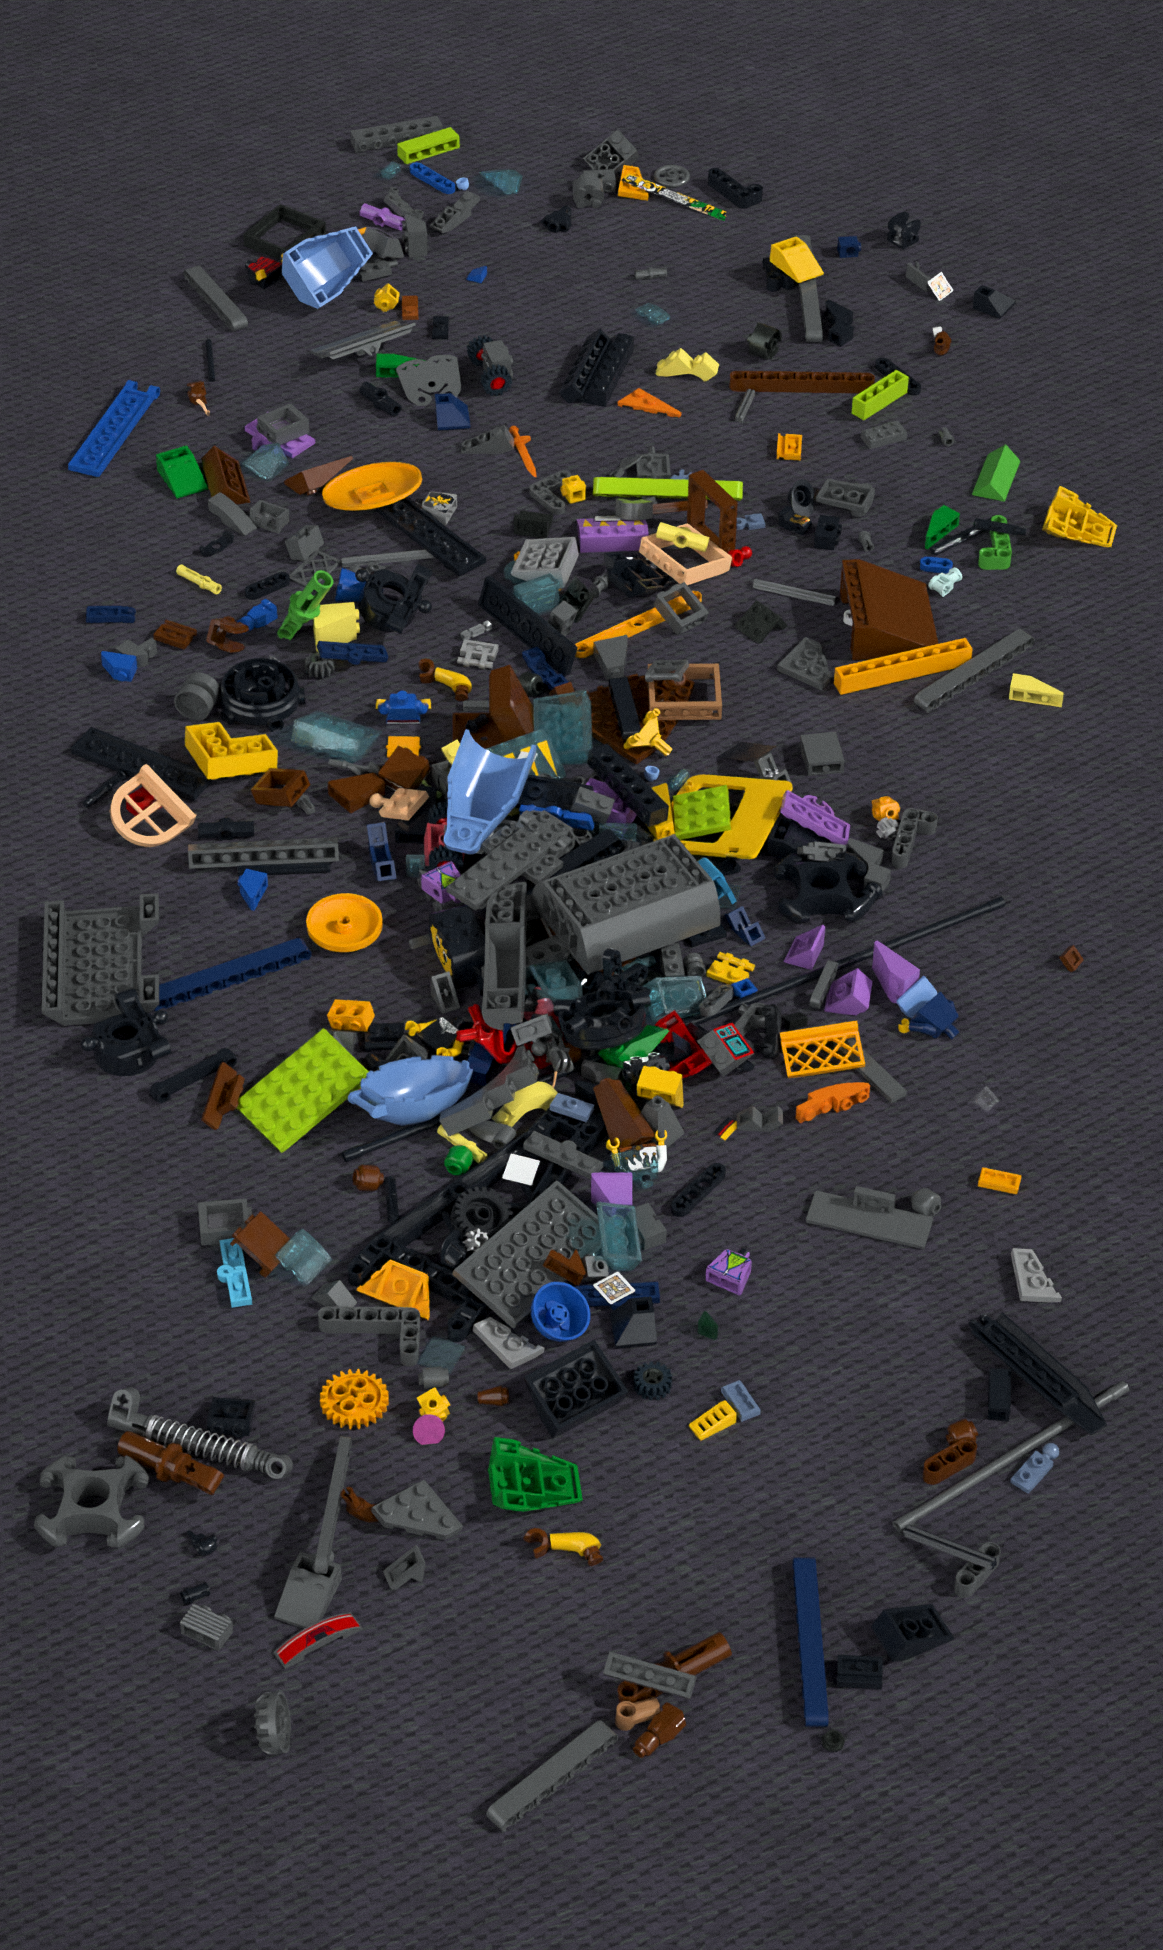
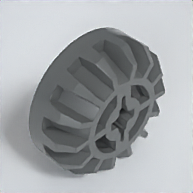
M282 1691L265 1692L257 1699L255 1704L256 1713L254 1717L256 1725L254 1728L257 1730L256 1739L259 1740V1747L268 1755L286 1754L289 1751L291 1719L287 1699Z

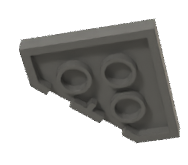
M807 637L777 665V671L821 691L831 682L832 678L827 667L825 655L822 653L821 644Z
M425 1480L378 1503L371 1510L385 1528L406 1529L408 1533L422 1536L424 1533L430 1534L440 1540L452 1537L463 1528L462 1524Z

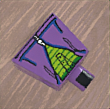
M450 861L421 875L422 890L440 903H446L450 900L460 903V900L447 892V886L461 875L453 862Z
M740 1248L737 1253L728 1249L724 1250L706 1268V1281L741 1295L751 1273L752 1261L748 1258L750 1253L744 1248Z

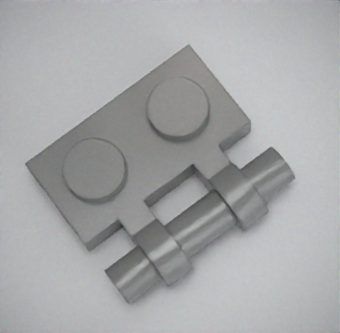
M464 639L460 649V656L465 658L458 657L457 664H462L464 667L476 666L483 670L485 668L492 669L493 662L490 661H495L498 653V644Z

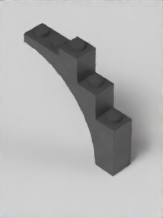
M525 1045L517 1047L510 1063L486 1086L458 1104L441 1111L440 1122L448 1136L490 1119L493 1109L513 1101L516 1091L537 1082L539 1071L536 1064L533 1063L534 1057L532 1052L527 1050Z

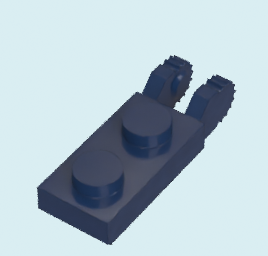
M87 606L86 623H134L136 610L128 606Z

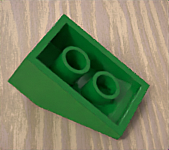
M646 1025L643 1032L635 1039L616 1047L602 1049L598 1054L608 1065L621 1068L622 1072L624 1061H629L631 1057L635 1056L647 1057L669 1031L666 1028Z

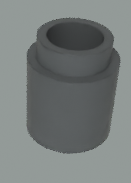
M442 1366L422 1368V1372L418 1373L419 1385H423L424 1389L442 1388L444 1385H449L448 1368H442Z

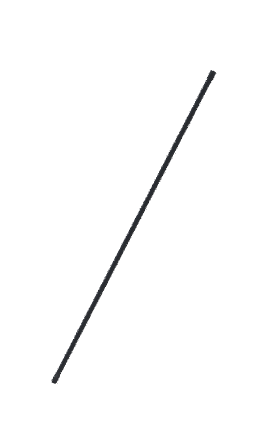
M1000 896L987 901L985 904L882 944L891 950L987 912L1006 906L1005 900ZM874 947L835 961L838 963V970L872 958ZM825 966L729 1002L715 1015L704 1017L698 1014L683 1020L686 1027L690 1022L702 1024L738 1010L743 1003L751 1005L818 979ZM597 1053L574 1062L573 1070L569 1073L565 1071L557 1072L556 1080L581 1071L583 1060L597 1063L604 1062V1060ZM555 1071L538 1076L537 1082H552ZM440 1115L363 1145H357L341 1152V1155L347 1163L362 1157L364 1154L441 1125Z

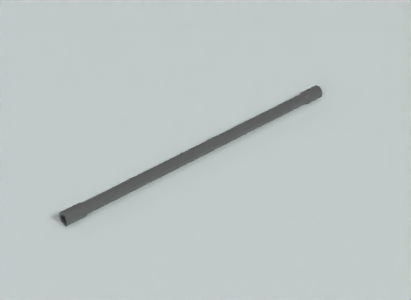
M1121 1381L1095 1398L1094 1401L1098 1408H1101L1129 1392V1387L1126 1382ZM1064 1417L915 1510L893 1521V1527L899 1533L902 1532L906 1525L912 1526L919 1519L1075 1423L1068 1417Z

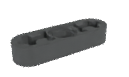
M827 961L811 996L810 1007L815 1009L821 1008L838 970L837 962Z
M729 984L721 985L699 1004L701 1016L715 1015L734 997L733 987Z

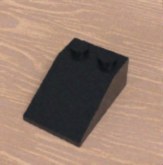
M933 1604L883 1609L871 1626L893 1662L908 1660L955 1639Z

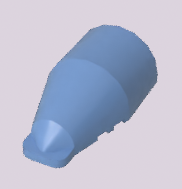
M465 730L448 774L447 830L444 835V843L448 849L465 854H475L480 850L481 844L519 802L536 756V745L531 746L527 758H506L482 748L474 741L469 730Z

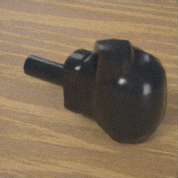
M191 1530L187 1531L186 1534L192 1538L191 1545L201 1556H209L217 1549L216 1541L218 1538L215 1534L207 1537L203 1533L196 1535Z

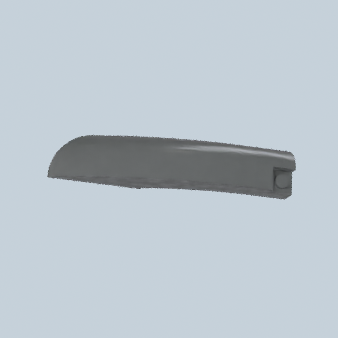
M526 882L504 886L503 890L499 893L494 892L487 901L482 1016L486 1024L498 1030H503L505 1023H522L524 1018L527 946Z

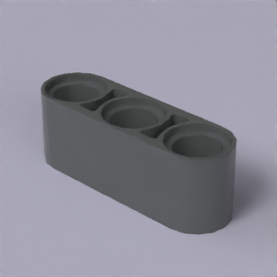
M987 1542L978 1551L995 1557L997 1565L994 1569L990 1570L968 1561L956 1575L954 1591L957 1596L961 1598L972 1596L998 1567L1001 1549L996 1543Z

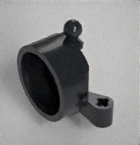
M417 564L409 580L403 575L388 569H380L370 574L366 569H358L355 573L356 580L365 582L358 599V608L361 616L369 625L378 630L396 632L401 635L404 628L413 621L418 609L424 614L431 611V602L422 600L421 593L428 584L433 571ZM382 588L393 589L403 595L404 598L399 601L389 600L383 595Z
M130 988L114 995L115 1002L122 1014L96 1023L92 1031V1037L86 1036L81 1041V1047L84 1051L94 1050V1058L97 1065L105 1072L116 1076H133L150 1069L159 1058L172 1053L168 1040L160 1036L157 1024L164 1025L167 1023V1012L157 1010L154 1015L146 1013L140 1004L136 990ZM120 1033H137L130 1040H118L113 1037Z

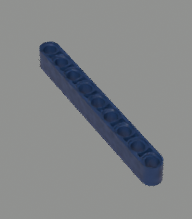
M296 938L160 984L159 1005L154 1010L167 1009L176 1006L177 1003L193 1000L197 996L202 997L213 993L212 991L222 990L231 987L230 985L246 982L250 978L255 979L266 975L265 973L284 969L283 967L296 965L301 963L300 961L309 960L311 951L303 939Z
M793 1557L792 1567L794 1569L793 1580L795 1606H797L796 1619L798 1624V1643H800L799 1658L801 1661V1680H803L802 1697L804 1699V1718H806L805 1727H828V1703L816 1558Z

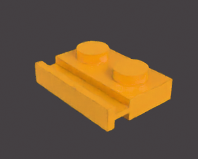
M778 433L777 459L783 457L784 460H801L802 435L786 434L785 436H780L781 434Z

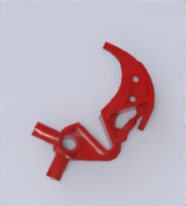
M474 1004L472 1007H469L468 1010L474 1024L471 1029L457 1031V1041L474 1040L481 1044L498 1063L509 1064L515 1055L517 1047H519L516 1045L515 1039L509 1051L505 1052L503 1030L494 1029L485 1023L479 1005ZM553 1010L551 1011L553 1020L561 1030L559 1018L554 1014ZM531 1041L523 1045H525L527 1050L531 1051L533 1042ZM533 1054L535 1060L533 1063L536 1064L538 1069H543L551 1064L546 1062V1054L543 1056H535Z

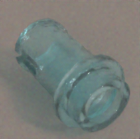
M684 769L680 770L675 777L669 780L670 788L675 791L680 790L683 783L689 778V773Z

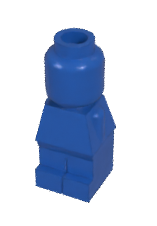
M265 598L261 601V604L254 606L247 613V616L240 618L236 622L249 626L248 632H250L254 627L265 626L277 619V606Z

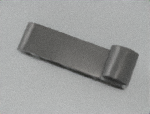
M914 808L904 810L892 851L891 864L895 868L902 869L907 867L917 833L932 835L937 831V814Z

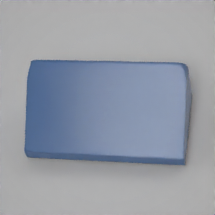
M922 976L896 1002L906 1016L913 1018L938 993L928 979Z

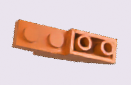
M864 1082L842 1083L808 1093V1101L796 1106L795 1119L799 1123L811 1121L816 1115L827 1113L831 1108L837 1113L842 1110L846 1111L852 1105L858 1102L863 1103L869 1098L870 1084Z

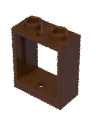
M269 768L252 787L251 792L256 803L260 805L292 807L308 789L310 782L305 770ZM276 784L285 785L282 789L273 788Z

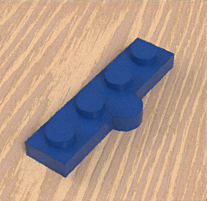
M521 805L519 809L520 815L526 810H545L572 828L593 831L595 825L592 816L588 813H575L569 810H562L557 806L541 808L535 805Z

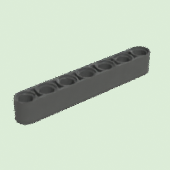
M200 265L183 271L185 280H188L192 288H195L196 292L203 297V300L211 306L210 308L218 313L217 316L226 322V326L232 329V332L248 327L246 316Z
M603 1721L595 1722L493 1803L486 1813L487 1818L502 1832H506L508 1826L516 1824L523 1818V1814L527 1811L531 1812L541 1804L540 1801L543 1798L547 1799L558 1790L556 1789L558 1786L566 1784L574 1777L573 1774L577 1771L581 1772L591 1763L590 1761L593 1758H598L608 1750V1746L614 1745L618 1740V1735Z

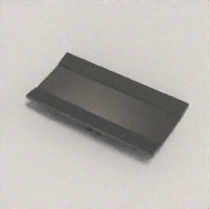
M393 321L310 351L319 358L329 357L331 359L354 352L357 355H365V353L372 355L373 351L377 354L382 342L410 333L416 324L414 322L405 325Z

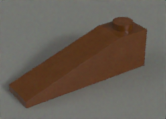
M349 456L304 470L283 482L299 495L305 493L308 496L317 492L316 489L322 487L346 466L353 457Z

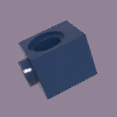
M857 236L838 237L837 251L839 257H858V253L861 252V242H858Z

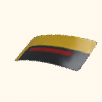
M728 1117L713 1134L727 1140L737 1129V1121Z

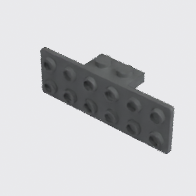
M856 1186L854 1199L815 1191L806 1222L925 1249L933 1217L895 1209L896 1195Z

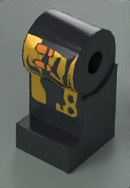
M788 505L779 512L778 525L785 529L804 535L812 527V522L807 516L794 513L793 508Z

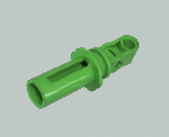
M322 570L316 571L303 591H297L291 595L288 614L277 632L279 638L291 640L303 623L318 617L321 612L319 603L333 585V578L329 573ZM320 578L325 581L323 585L318 582ZM314 589L317 591L315 596L311 594Z

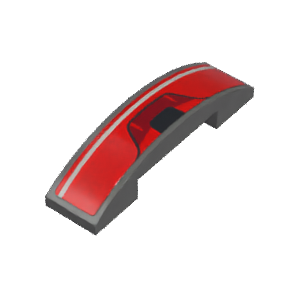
M351 1612L334 1615L296 1633L274 1651V1655L283 1668L287 1669L304 1660V1655L339 1637L345 1639L363 1630V1628Z

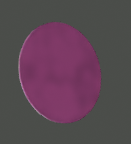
M431 1414L419 1417L413 1426L414 1438L421 1445L439 1443L445 1433L442 1420Z

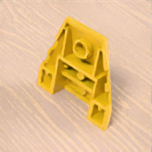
M1059 486L1048 508L1042 530L1057 538L1111 547L1117 525L1102 513L1097 514L1093 511L1089 503L1085 505L1081 502L1076 493Z

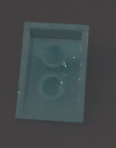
M701 976L654 978L643 986L652 990L649 995L651 1006L648 1007L652 1022H658L674 1010L680 1018L700 1014L699 1004L707 997Z

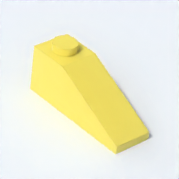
M1013 673L1009 693L1010 700L1062 707L1063 692L1032 676Z

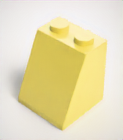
M354 602L320 605L321 612L318 617L313 619L316 651H318V641L348 643L357 639V633H360L359 622L356 623V620L359 619V610L355 609Z

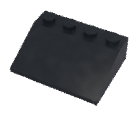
M595 1339L524 1376V1381L541 1421L553 1439L623 1402L628 1394V1390Z

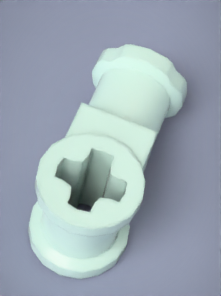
M951 568L947 574L935 575L930 580L928 588L939 592L944 597L953 589L955 582L962 580V574L959 569Z

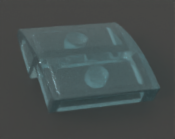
M300 1229L275 1254L286 1271L292 1270L304 1286L308 1285L332 1260L326 1250L304 1229Z

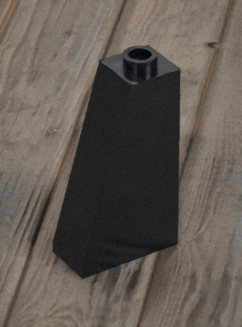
M418 786L417 790L427 791L429 798L409 821L399 820L395 828V843L424 844L430 808H433L435 804L437 805V787Z

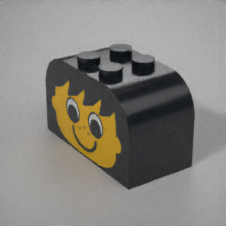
M467 905L430 913L428 935L444 971L450 972L455 990L477 984V977L482 974L481 967L485 966V937L471 908Z

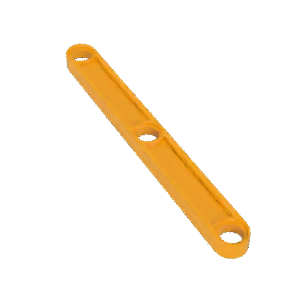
M692 591L698 600L702 602L701 593ZM682 596L667 602L677 615L691 609ZM652 608L576 643L577 650L582 649L585 651H577L575 657L585 658L592 655L593 642L623 635H627L629 638L665 621V619L656 608ZM639 623V624H642V625H641V626H635L634 624Z

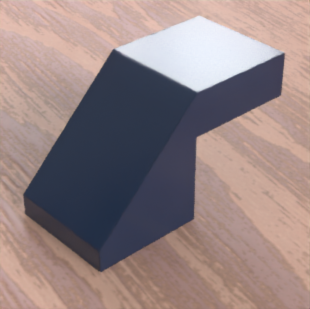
M743 906L725 914L731 930L750 947L766 939L758 921L750 923Z

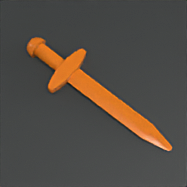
M511 426L509 432L514 438V446L517 447L527 470L534 477H537L536 468L525 446L526 443L531 441V437L520 436L518 433L519 429L516 426Z

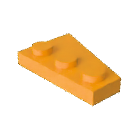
M623 165L618 196L648 201L649 195L646 190L622 181L628 173L642 178L639 167Z

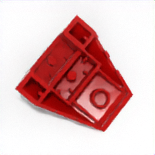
M675 1010L655 1024L656 1027L666 1028L669 1031L660 1043L671 1042V1033L674 1032L691 1045L692 1055L683 1061L669 1062L670 1069L668 1071H675L681 1074L682 1078L697 1074L712 1064L708 1055L699 1047Z

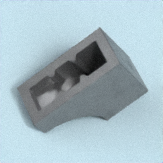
M583 1060L581 1077L598 1085L605 1078L620 1080L621 1068Z

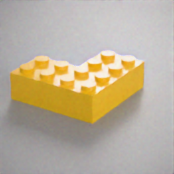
M220 722L185 726V746L207 779L216 780L221 777H235L236 775L244 774L252 775L259 772L266 773L269 768H277L278 750L266 734L231 738Z

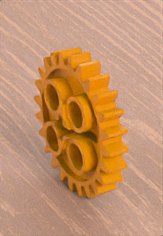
M349 1369L346 1375L340 1371V1377L333 1375V1381L326 1380L327 1386H322V1392H320L322 1413L326 1414L327 1420L333 1419L334 1425L340 1422L341 1428L345 1424H348L349 1429H352L353 1425L360 1429L361 1424L369 1427V1421L376 1423V1417L382 1418V1412L387 1411L389 1394L386 1390V1384H382L381 1378L376 1380V1374L368 1376L367 1370L360 1374V1369H357L356 1373H352L351 1369Z

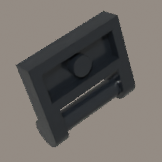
M371 1023L368 1031L365 1032V1052L393 1049L404 1034V1023ZM380 1041H397V1042H380Z

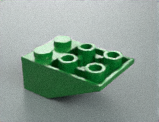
M187 445L156 454L157 471L176 498L208 489L196 459Z

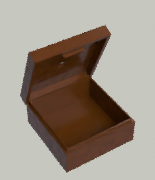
M511 665L491 670L489 674V713H453V741L458 740L461 743L464 732L467 730V721L475 719L480 714H485L489 720L488 724L479 728L476 733H470L474 741L482 748L500 756L514 753L516 759V754L520 753L521 749L529 746L531 748L534 745V707ZM482 737L488 738L486 741L481 740Z

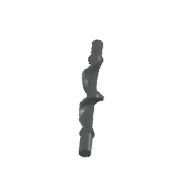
M329 759L328 766L342 768V770L350 769L356 775H361L364 772L378 773L381 770L375 762H369L367 766H361L345 760Z

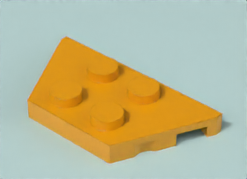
M389 1260L382 1266L381 1270L376 1271L370 1276L371 1279L357 1288L358 1292L394 1307L416 1308L420 1312L421 1318L426 1320L430 1318L429 1276L426 1273Z

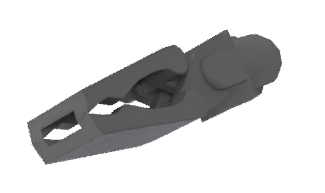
M533 1014L531 1019L537 1018L542 1015ZM549 1016L554 1033L540 1038V1041H543L547 1046L545 1053L547 1056L546 1062L551 1063L555 1072L565 1071L569 1073L573 1070V1063L568 1054L570 1048L563 1044V1033L553 1018Z

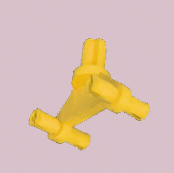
M659 709L649 711L645 715V718L642 720L644 727L639 733L628 737L623 745L626 750L633 747L650 746L652 748L654 746L664 756H668L671 753L672 748L661 739L657 720V716L660 714Z

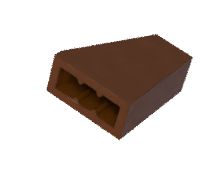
M375 773L336 779L328 782V795L348 812L353 813L369 804L370 797L373 794L385 795L386 784Z

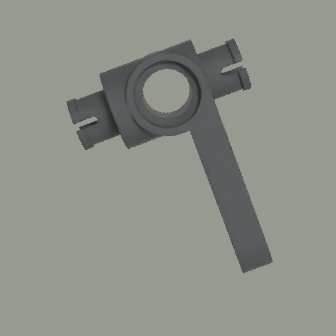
M743 1003L740 1006L738 1014L742 1016L734 1026L742 1037L751 1027L766 1030L765 1017L762 1015V1008L765 1004L753 1003L749 1006Z

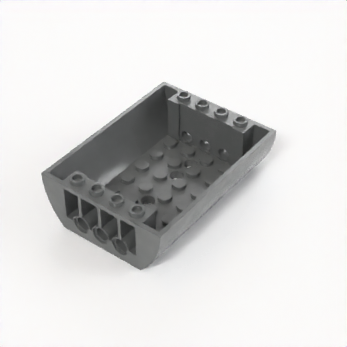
M675 834L541 881L536 884L531 896L532 905L587 975L603 969L602 956L607 948L618 950L621 954V962L720 926V907L714 881Z

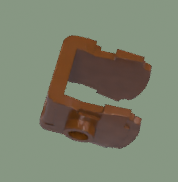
M231 616L212 619L206 641L230 653L242 651L245 648L244 644L229 640L225 637L226 632L233 634L245 633L249 631V626L241 622H235V619Z

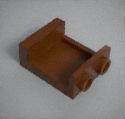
M260 1211L256 1217L252 1214L244 1222L247 1225L244 1229L239 1227L232 1234L234 1239L230 1245L233 1247L237 1243L263 1268L259 1273L266 1278L294 1249L296 1244Z

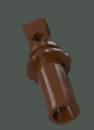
M131 1431L124 1433L119 1440L118 1454L121 1456L127 1455L139 1464L155 1470L157 1479L161 1482H168L170 1479L177 1483L183 1481L209 1495H214L224 1478V1474L216 1468L193 1460L189 1454L183 1453L182 1446L178 1443H171L168 1447H165Z
M717 1632L674 1656L669 1651H665L663 1653L664 1661L654 1664L695 1676L732 1656V1652L726 1638L721 1632ZM627 1681L620 1683L618 1686L619 1703L623 1701L635 1703L652 1697L656 1698L664 1693Z

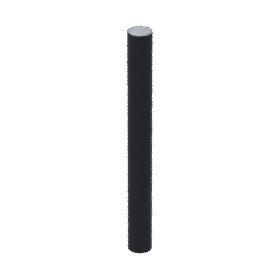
M207 339L205 344L209 382H215L212 341Z

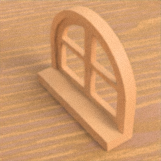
M147 764L141 767L140 772L116 791L110 806L111 821L117 832L127 841L143 847H154L169 842L193 825L196 815ZM140 785L157 800L144 811L127 795ZM123 799L139 813L126 824L123 822L120 814V805ZM161 806L178 822L166 832H163L148 817ZM145 820L159 835L143 836L130 829Z

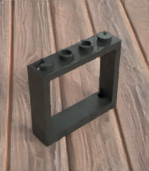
M279 204L243 234L244 246L279 259L284 252L305 239L325 235L326 222ZM281 220L308 230L286 249L260 239L261 236Z

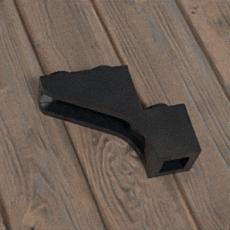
M828 299L825 301V316L832 325L829 329L828 341L842 347L853 339L854 327L851 325L853 322V311Z

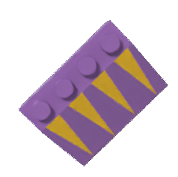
M621 517L620 520L595 521V518L577 519L580 553L639 551L642 537L649 535L646 520H623Z

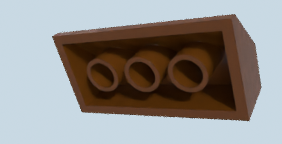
M213 446L201 458L211 498L221 492L236 505L250 503L239 461Z

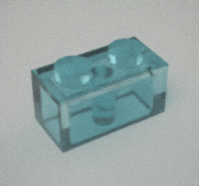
M393 161L381 171L382 178L391 180L400 172V164Z

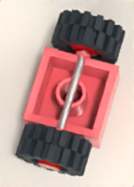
M440 802L438 806L435 804L433 808H430L429 823H427L424 836V866H429V869L433 870L452 861L458 872L461 873L465 853L450 850L445 846L444 835L447 830L448 802H444L445 804L443 805Z

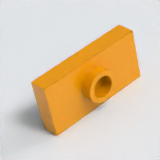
M982 1167L978 1187L1018 1194L1022 1175Z

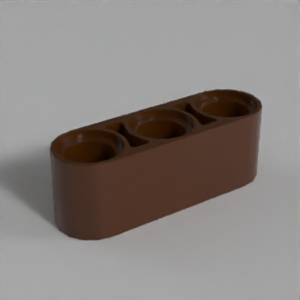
M964 1438L928 1458L924 1462L923 1480L927 1484L935 1485L973 1464L977 1452L976 1442L970 1438Z

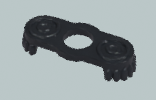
M231 531L222 532V536L219 539L211 541L205 547L201 545L199 547L201 555L210 557L217 552L223 551L233 543V533ZM214 544L222 545V547L218 549H215L212 546Z

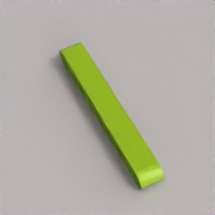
M593 478V496L637 498L655 496V498L688 499L689 480ZM715 480L735 500L740 501L743 499V482Z

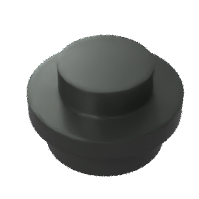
M832 1729L823 1735L822 1746L827 1751L838 1752L844 1747L845 1739L838 1730Z

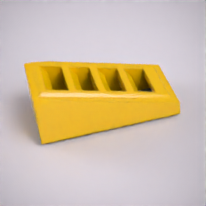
M724 1400L691 1422L689 1427L701 1441L735 1424L736 1412ZM702 1424V1426H703L706 1430L703 1431V1430L699 1427V1425Z

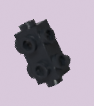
M649 1053L647 1057H631L629 1061L623 1062L622 1075L626 1082L637 1086L641 1075L638 1072H642L643 1066H653L660 1070L668 1071L670 1069L669 1061L659 1053Z

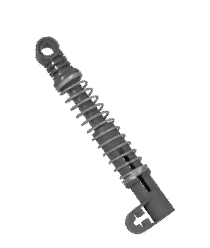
M127 1387L114 1393L107 1421L108 1427L125 1432H134L149 1440H155L158 1444L162 1442L165 1447L171 1443H178L182 1446V1451L185 1449L188 1454L195 1452V1455L198 1456L203 1451V1458H206L208 1453H211V1461L218 1455V1462L221 1463L225 1457L226 1465H229L234 1460V1468L240 1463V1467L244 1471H261L274 1479L288 1475L293 1469V1462L287 1455H277L264 1450L261 1451L256 1445L245 1442L242 1444L240 1440L234 1442L231 1437L226 1439L224 1435L219 1437L217 1433L211 1435L210 1431L203 1433L201 1428L195 1430L194 1426L189 1428L186 1424L180 1426L177 1421L172 1423L171 1419L165 1421L163 1417L159 1418L157 1415L151 1414L146 1416L137 1413L140 1394L133 1387ZM120 1405H123V1407L128 1408L129 1410L120 1408ZM209 1433V1438L204 1437V1434ZM216 1435L217 1440L212 1439V1436ZM224 1437L225 1442L219 1441L220 1438ZM228 1440H232L233 1444H227ZM240 1442V1447L235 1446V1444ZM277 1461L282 1464V1472L276 1467Z

